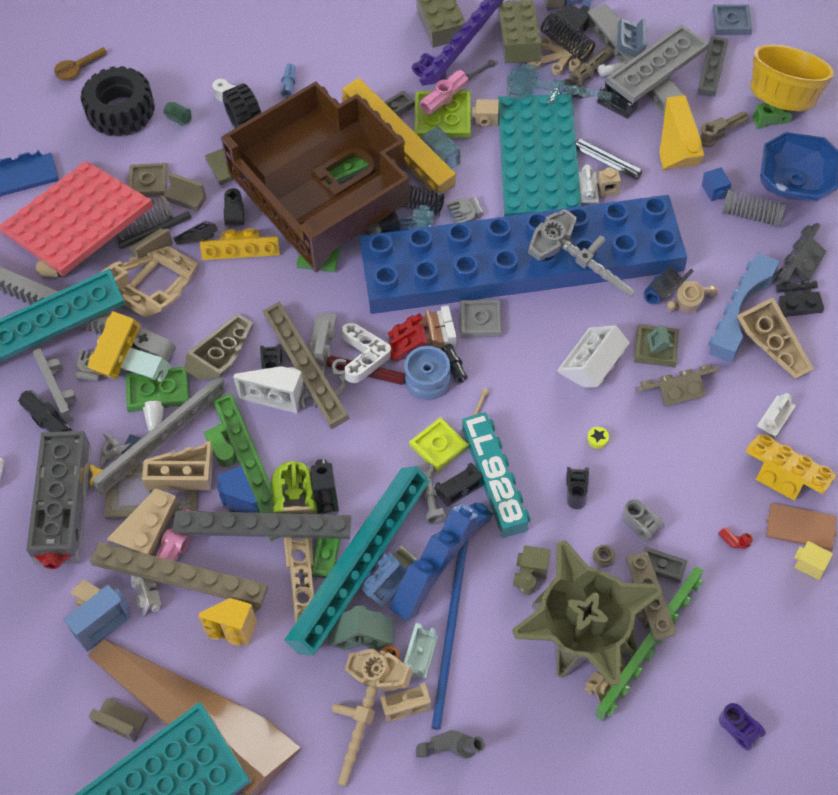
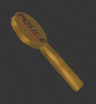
M102 47L76 62L72 60L61 61L55 66L54 73L60 80L74 79L80 73V67L103 56L107 51Z

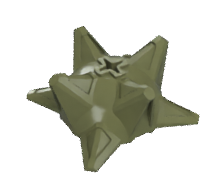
M566 540L558 542L556 578L551 581L549 586L533 602L532 608L536 612L512 629L515 639L552 641L555 644L557 676L564 678L584 660L588 659L611 686L621 683L620 654L634 656L637 651L634 628L635 615L662 595L663 592L659 584L622 583L617 577L598 568L589 567Z

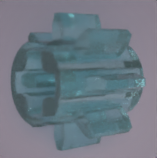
M420 205L419 209H414L412 223L417 224V228L433 225L434 211H429L430 206Z

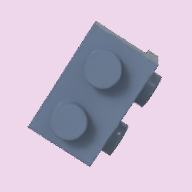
M622 18L617 23V50L634 57L645 50L647 46L646 19L642 18L638 24Z

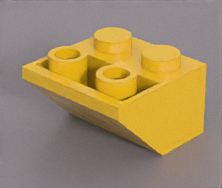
M231 598L200 612L198 616L205 634L209 638L215 640L222 638L235 646H240L241 644L248 646L257 624L252 605Z

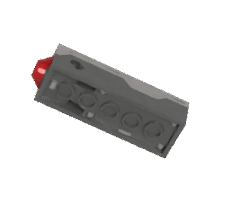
M84 431L41 432L26 550L36 565H43L47 569H57L62 564L80 563L92 450Z

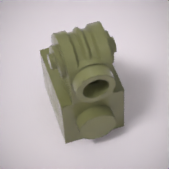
M524 545L523 553H518L516 566H520V572L515 573L513 586L517 587L522 594L531 595L535 592V577L547 578L551 549Z

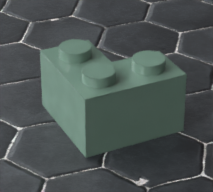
M354 606L353 609L341 614L329 632L328 646L344 651L358 645L376 650L393 644V618L384 615L382 612L368 610L365 606Z

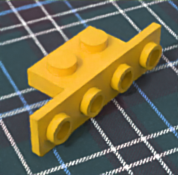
M247 228L243 231L229 229L221 232L219 240L200 241L202 260L278 256L280 254L278 236L261 237L260 230Z

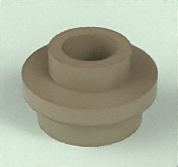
M600 545L593 551V560L599 566H610L615 560V552L608 545ZM605 554L608 558L602 559L600 555Z

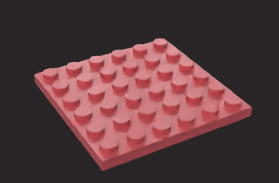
M85 161L69 174H66L57 183L51 185L41 195L35 197L25 207L19 209L12 217L6 219L0 225V232L53 270L65 276L154 205L146 196Z

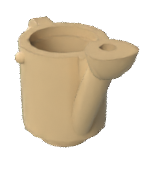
M695 281L684 282L677 291L675 302L669 301L666 309L668 312L678 309L683 313H696L701 306L704 295L715 297L718 295V290L714 285L702 287Z

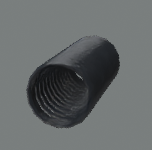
M556 12L550 13L542 22L541 32L551 38V40H554L563 49H566L575 58H578V60L585 61L593 53L595 41L586 37L585 34L562 19ZM555 16V18H554V20L552 21V23L550 24L549 28L546 29V27H547L548 23L550 22V20ZM593 43V45H592L590 51L588 52V54H587L584 58L581 59V57L589 50L591 44Z
M412 184L409 185V188L411 187L410 206L408 207L407 203L403 208L406 207L407 209H415V211L419 210V212L423 211V213L427 212L428 214L431 213L432 215L439 216L444 204V192L440 191L437 194V191L433 193L432 189L429 192L428 188L425 190L424 187L421 189L420 186L417 188L416 185L414 187Z

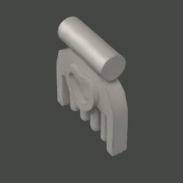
M472 196L469 200L460 198L446 203L447 208L453 210L451 214H455L453 218H456V223L474 221L476 214L478 217L484 215V211L476 196Z
M81 349L77 359V368L80 371L76 372V379L99 382L100 374L87 368L89 364V351L85 353V350Z

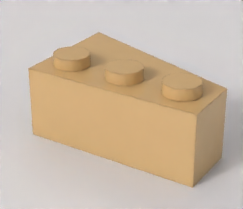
M211 440L193 448L191 446L186 447L183 451L172 454L169 452L145 459L142 475L145 489L211 490L213 465Z
M155 488L107 538L109 544L154 556L178 508L179 503L176 496Z

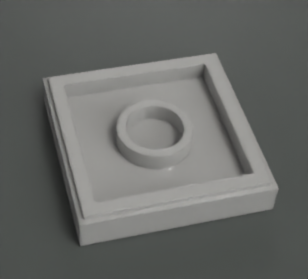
M460 300L461 338L502 337L500 300Z

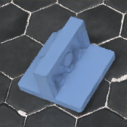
M387 551L385 554H381L360 587L368 597H371L377 604L383 607L397 592L407 568L390 551Z

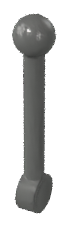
M488 60L486 65L471 74H466V76L471 80V77L484 69L494 67L495 61Z

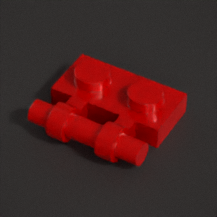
M421 314L411 315L406 318L404 323L393 326L392 330L388 332L389 338L393 339L388 342L391 347V360L398 362L408 356L414 349L427 344L424 326L418 324L423 321Z

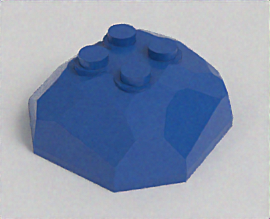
M784 132L764 143L760 171L761 183L766 190L775 195L793 200L818 202L838 189V150L825 137Z

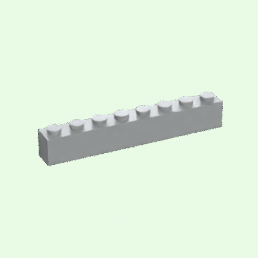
M603 4L587 11V14L590 16V30L604 46L612 47L614 50L613 57L618 63L623 62L626 64L635 58L632 55L617 50V23L619 19L612 9ZM667 78L645 95L664 117L667 97L681 96L684 93L677 88L671 78Z

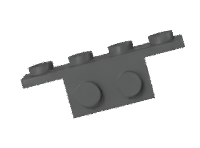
M819 223L811 226L807 225L801 231L802 235L793 244L792 252L784 259L783 267L776 272L777 277L773 282L775 285L786 282L793 271L803 280L811 279L827 252L813 239L821 226Z

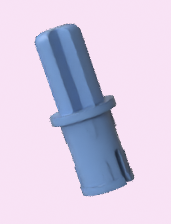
M288 63L286 65L284 76L281 79L283 83L281 95L286 98L292 95L293 85L296 82L294 78L296 67L294 64Z

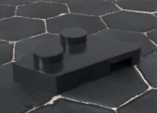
M203 221L173 237L176 245L201 239L208 240L214 236V232L218 231L215 223Z

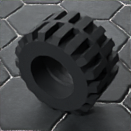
M245 83L223 91V104L234 128L262 113L254 93Z

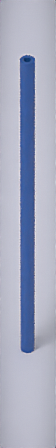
M468 540L459 549L457 554L431 727L436 730H440L442 724Z

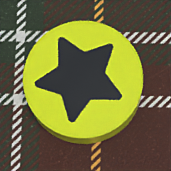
M602 427L592 428L588 432V444L595 449L604 448L608 444L609 433Z

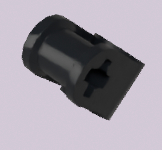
M230 188L224 194L223 213L225 226L245 224L242 195L236 188Z
M281 344L275 347L260 346L262 369L282 366Z
M567 467V504L573 509H581L586 505L589 484L588 467H585V469H571V467Z

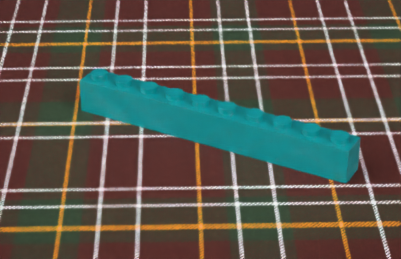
M417 466L404 467L399 470L284 639L299 655L314 656L430 482L428 477Z

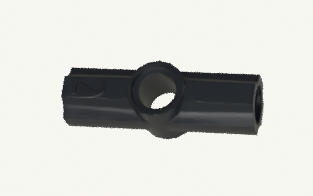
M26 390L20 395L19 404L31 415L32 419L41 429L45 428L48 432L72 431L69 424L59 416L56 409L49 402L45 403L33 390Z

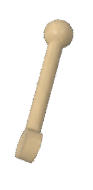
M487 388L482 389L481 398L473 415L478 414L485 397L489 395Z

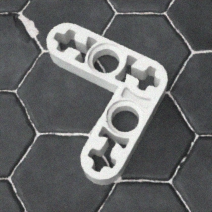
M347 323L342 327L343 340L363 352L345 367V379L350 383H358L389 360L391 347L388 343L355 323ZM367 340V341H370L371 343H369V344H363L362 341ZM370 360L373 363L365 364L363 361Z

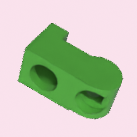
M761 103L756 105L752 117L757 129H761L770 124H786L792 119V114L790 110H783L767 103Z
M223 423L203 432L206 442L211 440L213 454L220 466L231 467L234 465L236 456L233 447L226 442L228 434Z

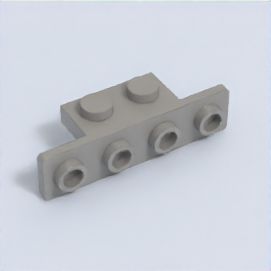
M317 313L309 351L323 374H325L327 358L331 355V343L335 337L336 314Z

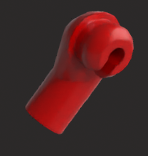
M724 527L718 533L731 548L747 549L753 542L750 534L745 533L741 536H734L727 527Z

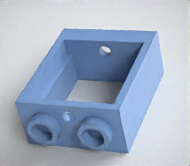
M107 585L63 620L74 637L88 652L131 618L127 611L130 607L118 589L113 591Z

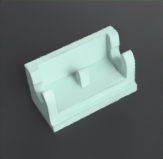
M130 348L120 368L154 380L158 377V381L162 382L172 365L162 357Z
M415 623L404 663L413 670V677L426 680L438 636H436L435 629L431 628L430 631H426L423 629L422 624Z

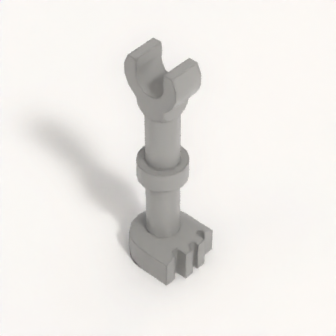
M429 464V471L423 472L430 480L425 488L424 499L427 500L429 512L426 513L427 523L434 525L445 523L446 513L443 508L437 509V493L433 489L431 479L434 473L433 465Z

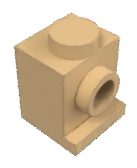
M606 168L604 171H599L597 187L600 198L618 196L621 185L618 169ZM606 185H612L613 188H612V189H605V186H606Z
M83 579L80 584H77L72 589L71 596L76 599L75 604L80 607L98 593L100 589Z

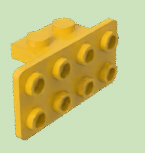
M758 434L746 449V453L764 462L755 480L793 501L798 497L803 485L824 494L836 477V474L830 468L820 466L808 456L794 452L791 447L781 445L765 434Z

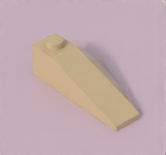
M774 297L736 316L745 333L794 379L814 370Z

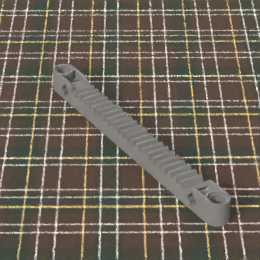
M0 266V290H2L3 294L8 293L10 297L15 296L16 300L21 298L23 303L27 301L31 305L58 292ZM105 313L80 326L82 329L87 327L89 332L93 330L94 334L100 332V335H102L106 320L111 314ZM141 327L131 348L135 346L136 350L162 357L166 361L169 360L176 349L170 340Z

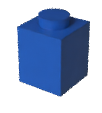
M722 167L704 172L701 185L712 202L726 198L732 184Z

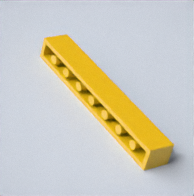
M360 78L342 88V102L358 94L362 99L368 101L374 111L379 112L381 118L392 126L393 131L397 135L399 134L403 137L405 141V167H409L415 177L419 180L421 179L426 184L429 191L432 189L433 192L437 191L438 194V192H445L455 185L456 173Z

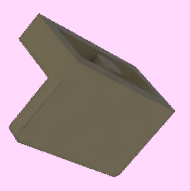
M170 173L168 177L171 185L163 196L168 202L198 212L207 199L204 185Z
M162 228L158 229L129 248L130 253L134 257L141 258L147 256L148 252L166 246L170 247L173 245L170 232L167 228L164 230Z
M106 699L99 711L92 709L88 716L94 725L132 742L136 740L147 720L146 715L111 699Z

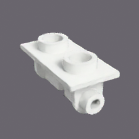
M585 165L582 171L579 172L581 204L599 203L596 172H593V168L590 165Z
M788 393L780 397L777 395L757 427L776 437L796 407L792 403V396Z
M132 576V587L136 588L137 607L141 608L142 615L145 616L148 609H151L152 612L159 611L162 605L158 590H149L157 587L156 581Z

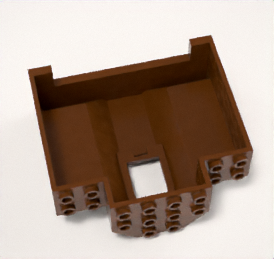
M315 81L221 136L228 174L316 273L320 271L334 249L410 202V177L406 171L401 170L405 166V141L401 135H397L393 131L392 126L388 122L386 123L381 118L379 112L374 111L368 101L362 99L358 94L339 104L337 99L329 95L324 86L321 87ZM352 158H360L368 163V168L342 185L329 173V171ZM328 178L332 183L329 185L324 179Z

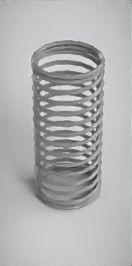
M728 190L722 213L726 214L727 212L728 215L731 211V216H733L736 210L735 216L737 217L740 212L739 217L742 218L744 214V219L747 218L749 213L748 219L750 220L753 215V221L757 217V222L760 221L762 216L761 223H764L766 218V225L771 217L770 225L773 224L775 219L774 226L780 227L786 203H782L780 209L781 202L776 207V201H774L771 208L772 200L769 201L767 206L768 199H765L762 207L763 197L759 205V197H757L753 206L755 196H752L749 204V194L744 205L746 193H744L740 203L742 194L740 192L735 204L737 191H735L731 202L733 190Z
M163 195L160 198L157 197V201L153 199V207L160 222L163 221L155 206V202L165 221L166 217L159 201L168 219L173 218L172 210ZM150 208L151 213H152V216H153V218H154L156 224H158V220H157V218H156V216H155V214H154L152 208ZM146 211L151 224L154 226L155 224L153 222L151 215L148 211ZM144 213V214H143L144 219H145V221H146L148 227L150 228V227H151V226H150V223H149V221H148V219H147V217H146V215H145V213ZM140 216L139 218L144 229H147L142 217ZM136 219L139 229L143 231L138 219ZM132 222L136 232L139 233L136 224ZM130 224L129 228L132 234L135 235L134 230ZM126 227L125 229L127 231V234L131 236L128 228ZM124 230L117 234L121 241L122 239L124 240V237L127 238Z

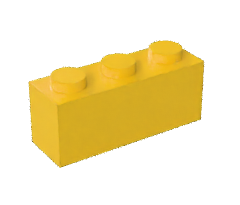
M112 311L106 320L102 335L97 340L96 349L89 357L87 368L95 373L117 380L122 369L120 367L136 338L141 324L133 318Z

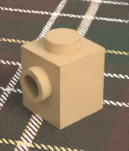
M476 99V107H472V118H476V126H498L497 99Z

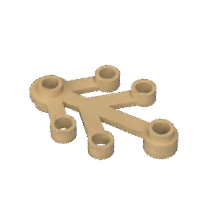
M542 38L541 49L555 53L541 56V61L527 62V68L530 71H538L541 68V64L559 60L558 63L552 65V74L559 76L573 55L566 51V49L552 44L549 38ZM591 44L589 50L581 57V59L584 58V57L588 54V52L590 51V49H591V47H592V44ZM578 58L570 60L569 70H578L582 61L578 60Z

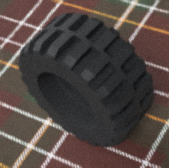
M112 66L107 70L104 68L98 74L94 73L91 79L85 82V86L81 90L80 98L87 121L96 131L104 132L108 136H112V134L116 137L122 134L130 135L133 131H139L141 126H145L149 122L148 119L152 118L155 110L149 81L141 72H136L135 69L130 67L126 69L125 66H120L119 68ZM116 98H129L118 105H107L108 102Z

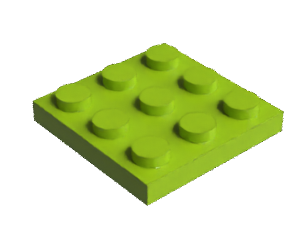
M470 90L458 91L452 96L451 103L440 106L429 115L423 112L419 102L432 91H415V133L420 138H471Z

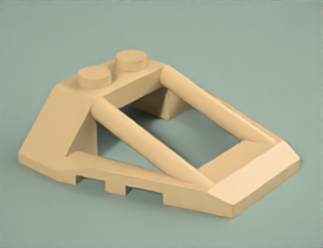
M166 246L148 252L147 256L141 258L132 257L126 263H121L120 261L113 263L102 271L111 269L126 303L124 305L143 317H148L161 312L181 296L194 276L198 263L175 249ZM159 263L180 275L164 292L158 290L151 296H147L135 289ZM144 264H147V265L128 283V279H129V272H128V271H129V270H132V269H134V268H137V267H139V266H142V265H144Z

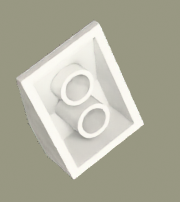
M281 366L237 373L233 377L239 399L298 413L301 406V398L306 393L302 372L293 367L286 368Z

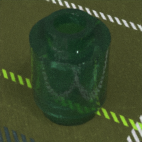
M168 102L164 107V115L181 126L188 124L192 119L191 110L177 102Z

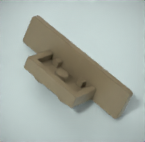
M711 364L699 366V371L692 372V369L680 371V376L673 377L672 374L661 376V381L645 380L640 382L641 386L635 387V390L644 391L659 387L664 406L703 397L706 395L701 375L719 371V366L712 367Z
M647 552L626 557V562L632 576V583L659 584ZM663 594L637 614V619L639 622H643L644 628L650 627L655 641L676 636L677 632Z

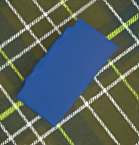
M37 150L34 154L29 152L19 154L15 159L11 157L0 159V197L59 181L52 153L42 155Z

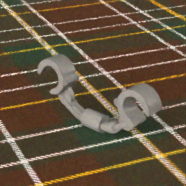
M336 359L332 364L333 375L335 377L339 376L342 381L340 388L334 390L338 398L345 389L346 379L345 370L337 371L336 366L338 364H346L344 359ZM310 393L304 394L301 398V404L304 409H306V399H313Z

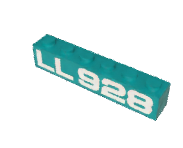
M486 412L463 418L462 431L466 442L469 444V450L475 466L483 475V487L502 538L528 531V522H531L528 510H524L522 507V494L515 489V476L513 472L509 473L507 468L509 467L506 454L502 455L500 450L502 449V444L499 436L495 437L493 432L495 431L493 420L488 419Z

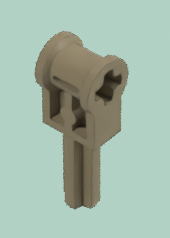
M740 112L726 120L720 117L713 122H705L701 127L702 134L700 139L702 146L711 147L715 145L716 141L726 137L727 131L748 121L747 112Z

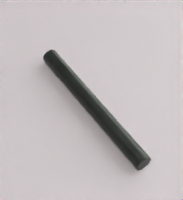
M189 211L118 242L120 249L128 247L160 228L163 230L190 219L191 215Z

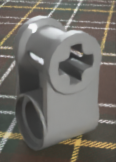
M631 499L625 504L622 514L623 521L644 541L649 542L657 530H662L665 527L662 519L649 510L641 501ZM634 510L638 515H632L629 511Z

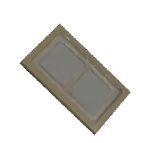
M143 464L137 465L106 491L105 518L128 517L153 492V490H146L143 484ZM162 490L176 496L179 503L176 511H182L183 509L197 511V490Z

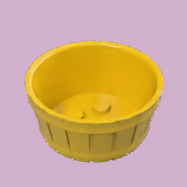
M762 45L756 48L754 52L750 89L757 98L773 107L790 111H806L816 105L822 92L829 85L834 75V70L823 59L809 52L783 45Z

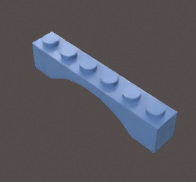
M756 253L754 259L748 261L746 266L748 271L746 274L743 273L738 283L741 286L739 289H734L731 296L733 302L726 305L723 313L726 316L724 319H719L716 326L718 332L710 337L708 345L711 346L710 355L733 363L743 338L739 320L736 316L739 315L740 309L751 296L769 288L780 261L760 253Z

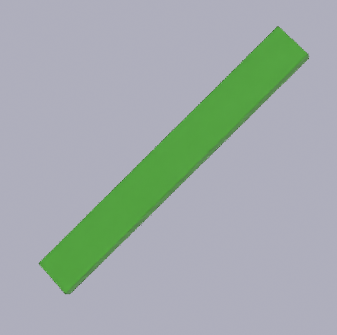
M231 393L213 400L220 421L226 428L227 437L234 449L239 466H242L254 494L259 512L273 513L274 504L270 481L233 394ZM269 537L270 541H273V540H276V539H278V538H281V537Z

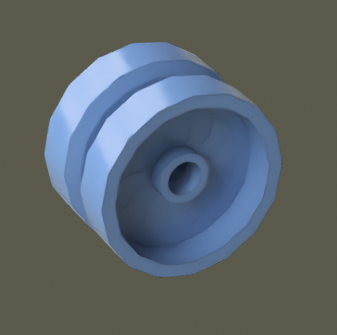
M421 346L414 349L407 356L404 363L406 386L409 392L415 397L424 400L442 396L450 385L449 358L445 352L433 346Z

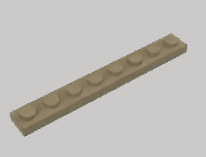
M279 301L264 309L262 312L294 367L302 372L303 382L330 428L333 429L348 421L350 418L281 302Z
M100 542L90 560L92 566L224 599H235L259 608L262 607L268 591V584Z

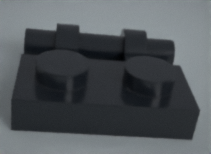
M801 280L799 283H791L790 281L776 285V292H784L785 294L784 296H779L778 299L784 317L823 313L824 305L820 292H811V289L818 287L817 281ZM802 290V294H793V291Z

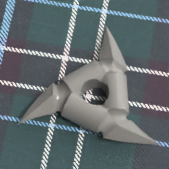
M103 433L106 441L101 451L100 469L106 459L110 460L118 456L131 443L121 445L114 436Z

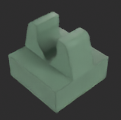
M659 325L647 335L651 353L659 354L661 351H668L674 346L669 341L672 336L667 332L666 326Z

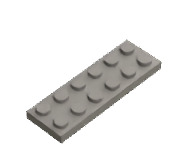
M681 24L606 78V83L630 102L634 103L706 51L709 43Z

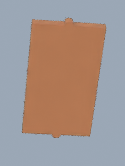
M773 503L770 504L769 517L766 519L768 523L766 537L806 545L809 541L823 549H833L834 536L837 534L835 530L836 516Z

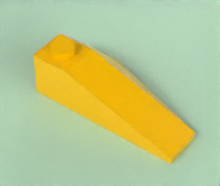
M685 95L667 97L659 149L662 170L700 165L704 157L701 139Z

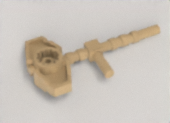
M367 649L349 654L344 670L356 680L366 685L367 689L366 696L362 701V707L357 706V708L337 703H334L332 706V712L353 717L357 721L355 730L351 735V742L348 744L347 754L344 757L345 761L337 782L339 785L347 786L353 764L356 762L357 752L360 749V742L364 737L363 733L366 724L371 725L375 714L371 708L374 705V698L377 696L378 688L382 691H393L409 686L413 670L389 652Z

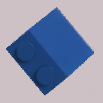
M242 466L217 475L219 484H216V488L223 507L228 505L230 512L260 513Z

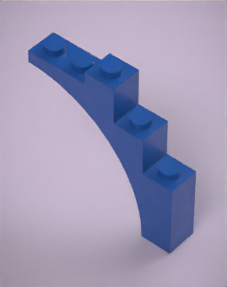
M475 502L469 506L460 504L451 509L442 530L430 537L421 558L409 565L390 604L389 609L406 621L418 614L433 585L454 555L479 528L491 520L493 513L488 510L487 506Z

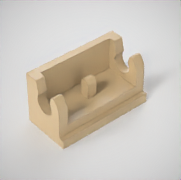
M421 683L419 687L392 695H380L387 723L432 710L431 700L425 683Z

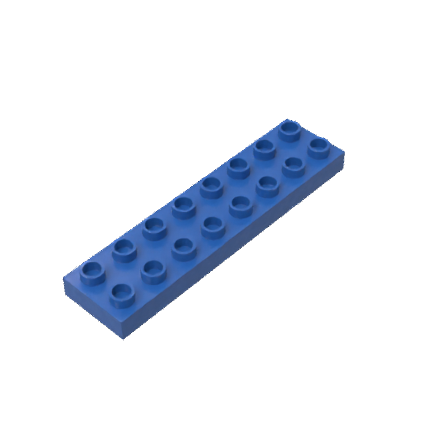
M669 195L565 208L577 217L569 239L572 245L577 246L581 251L584 248L587 250L599 236H603L606 241L594 253L593 260L603 265L606 270H610L620 280L682 272L685 270L687 254ZM564 209L359 236L370 314L460 302V300L485 299L609 281L604 280L601 275L593 272L590 267L587 266L585 269L575 262L576 257L570 255L562 247L559 253L541 261H538L528 253L536 227L541 222L544 223L545 217Z

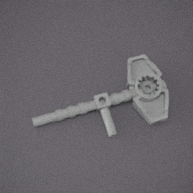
M566 209L558 213L555 212L545 217L544 223L541 222L536 227L528 253L538 261L559 253L562 247L570 255L576 257L575 262L584 269L587 266L590 267L593 272L601 275L604 280L609 281L612 286H616L629 297L634 295L636 292L634 289L621 281L618 276L613 275L610 270H606L603 265L593 260L594 253L606 241L603 236H599L587 250L584 248L581 251L580 248L572 245L569 239L577 219L572 213Z

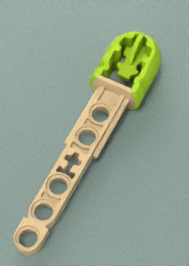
M297 461L282 463L276 468L271 480L272 501L274 504L273 513L317 514L310 469L305 464ZM303 483L302 489H299V484ZM284 485H287L288 490H284V494L289 498V501H299V496L301 494L305 495L304 507H284L285 497L282 495ZM284 538L286 567L290 568L294 624L314 597L311 567L314 566L311 538H303L301 540ZM296 551H301L305 554V559L297 561L293 554ZM298 573H302L305 577L303 587H300V578L297 577ZM305 593L309 596V601L307 603H300L297 600V595Z

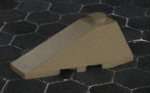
M238 313L187 352L184 370L200 381L220 377L232 367L253 326V322Z

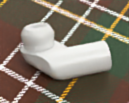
M623 62L607 66L601 64L598 66L597 71L600 76L607 77L625 64Z

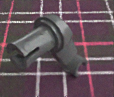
M450 730L431 737V743H419L416 747V756L418 758L429 757V749H434L435 753L450 751L461 758H471L476 752L483 751L485 743L479 736L472 738L464 733Z

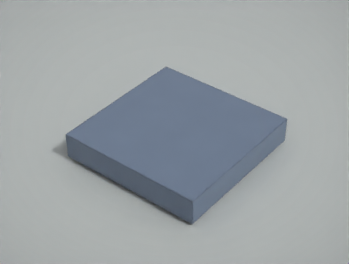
M749 4L713 5L715 35H751L752 26Z

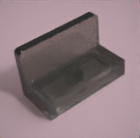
M670 265L650 286L665 300L694 271L691 268L681 277Z

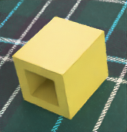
M808 541L804 548L799 547L794 559L798 560L794 568L820 580L833 553Z

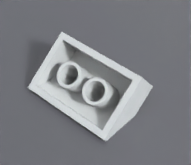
M617 325L590 327L558 368L557 372L582 387H598L603 383L607 373L614 368L618 358L624 354L630 342Z

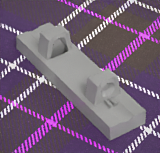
M40 348L34 350L33 354L65 422L74 421L68 407L77 401V397L72 389L61 392L53 376L63 370L58 358L47 361Z

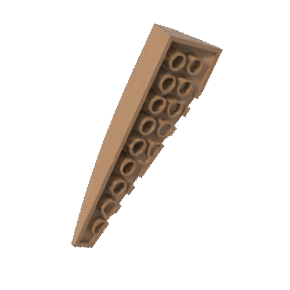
M103 639L88 654L90 659L165 726L169 725L198 702L203 703L252 781L239 791L242 795H260L301 750L296 743L267 718L106 639Z

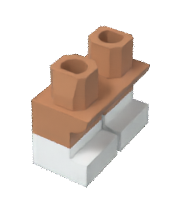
M449 305L441 307L440 311L431 312L425 310L423 321L418 323L424 326V330H428V333H425L427 340L425 346H433L439 349L444 347L446 350L444 345L452 344L454 348H457L456 333Z

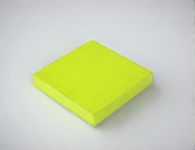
M441 417L409 441V446L428 465L432 464L433 470L436 473L469 448V444Z

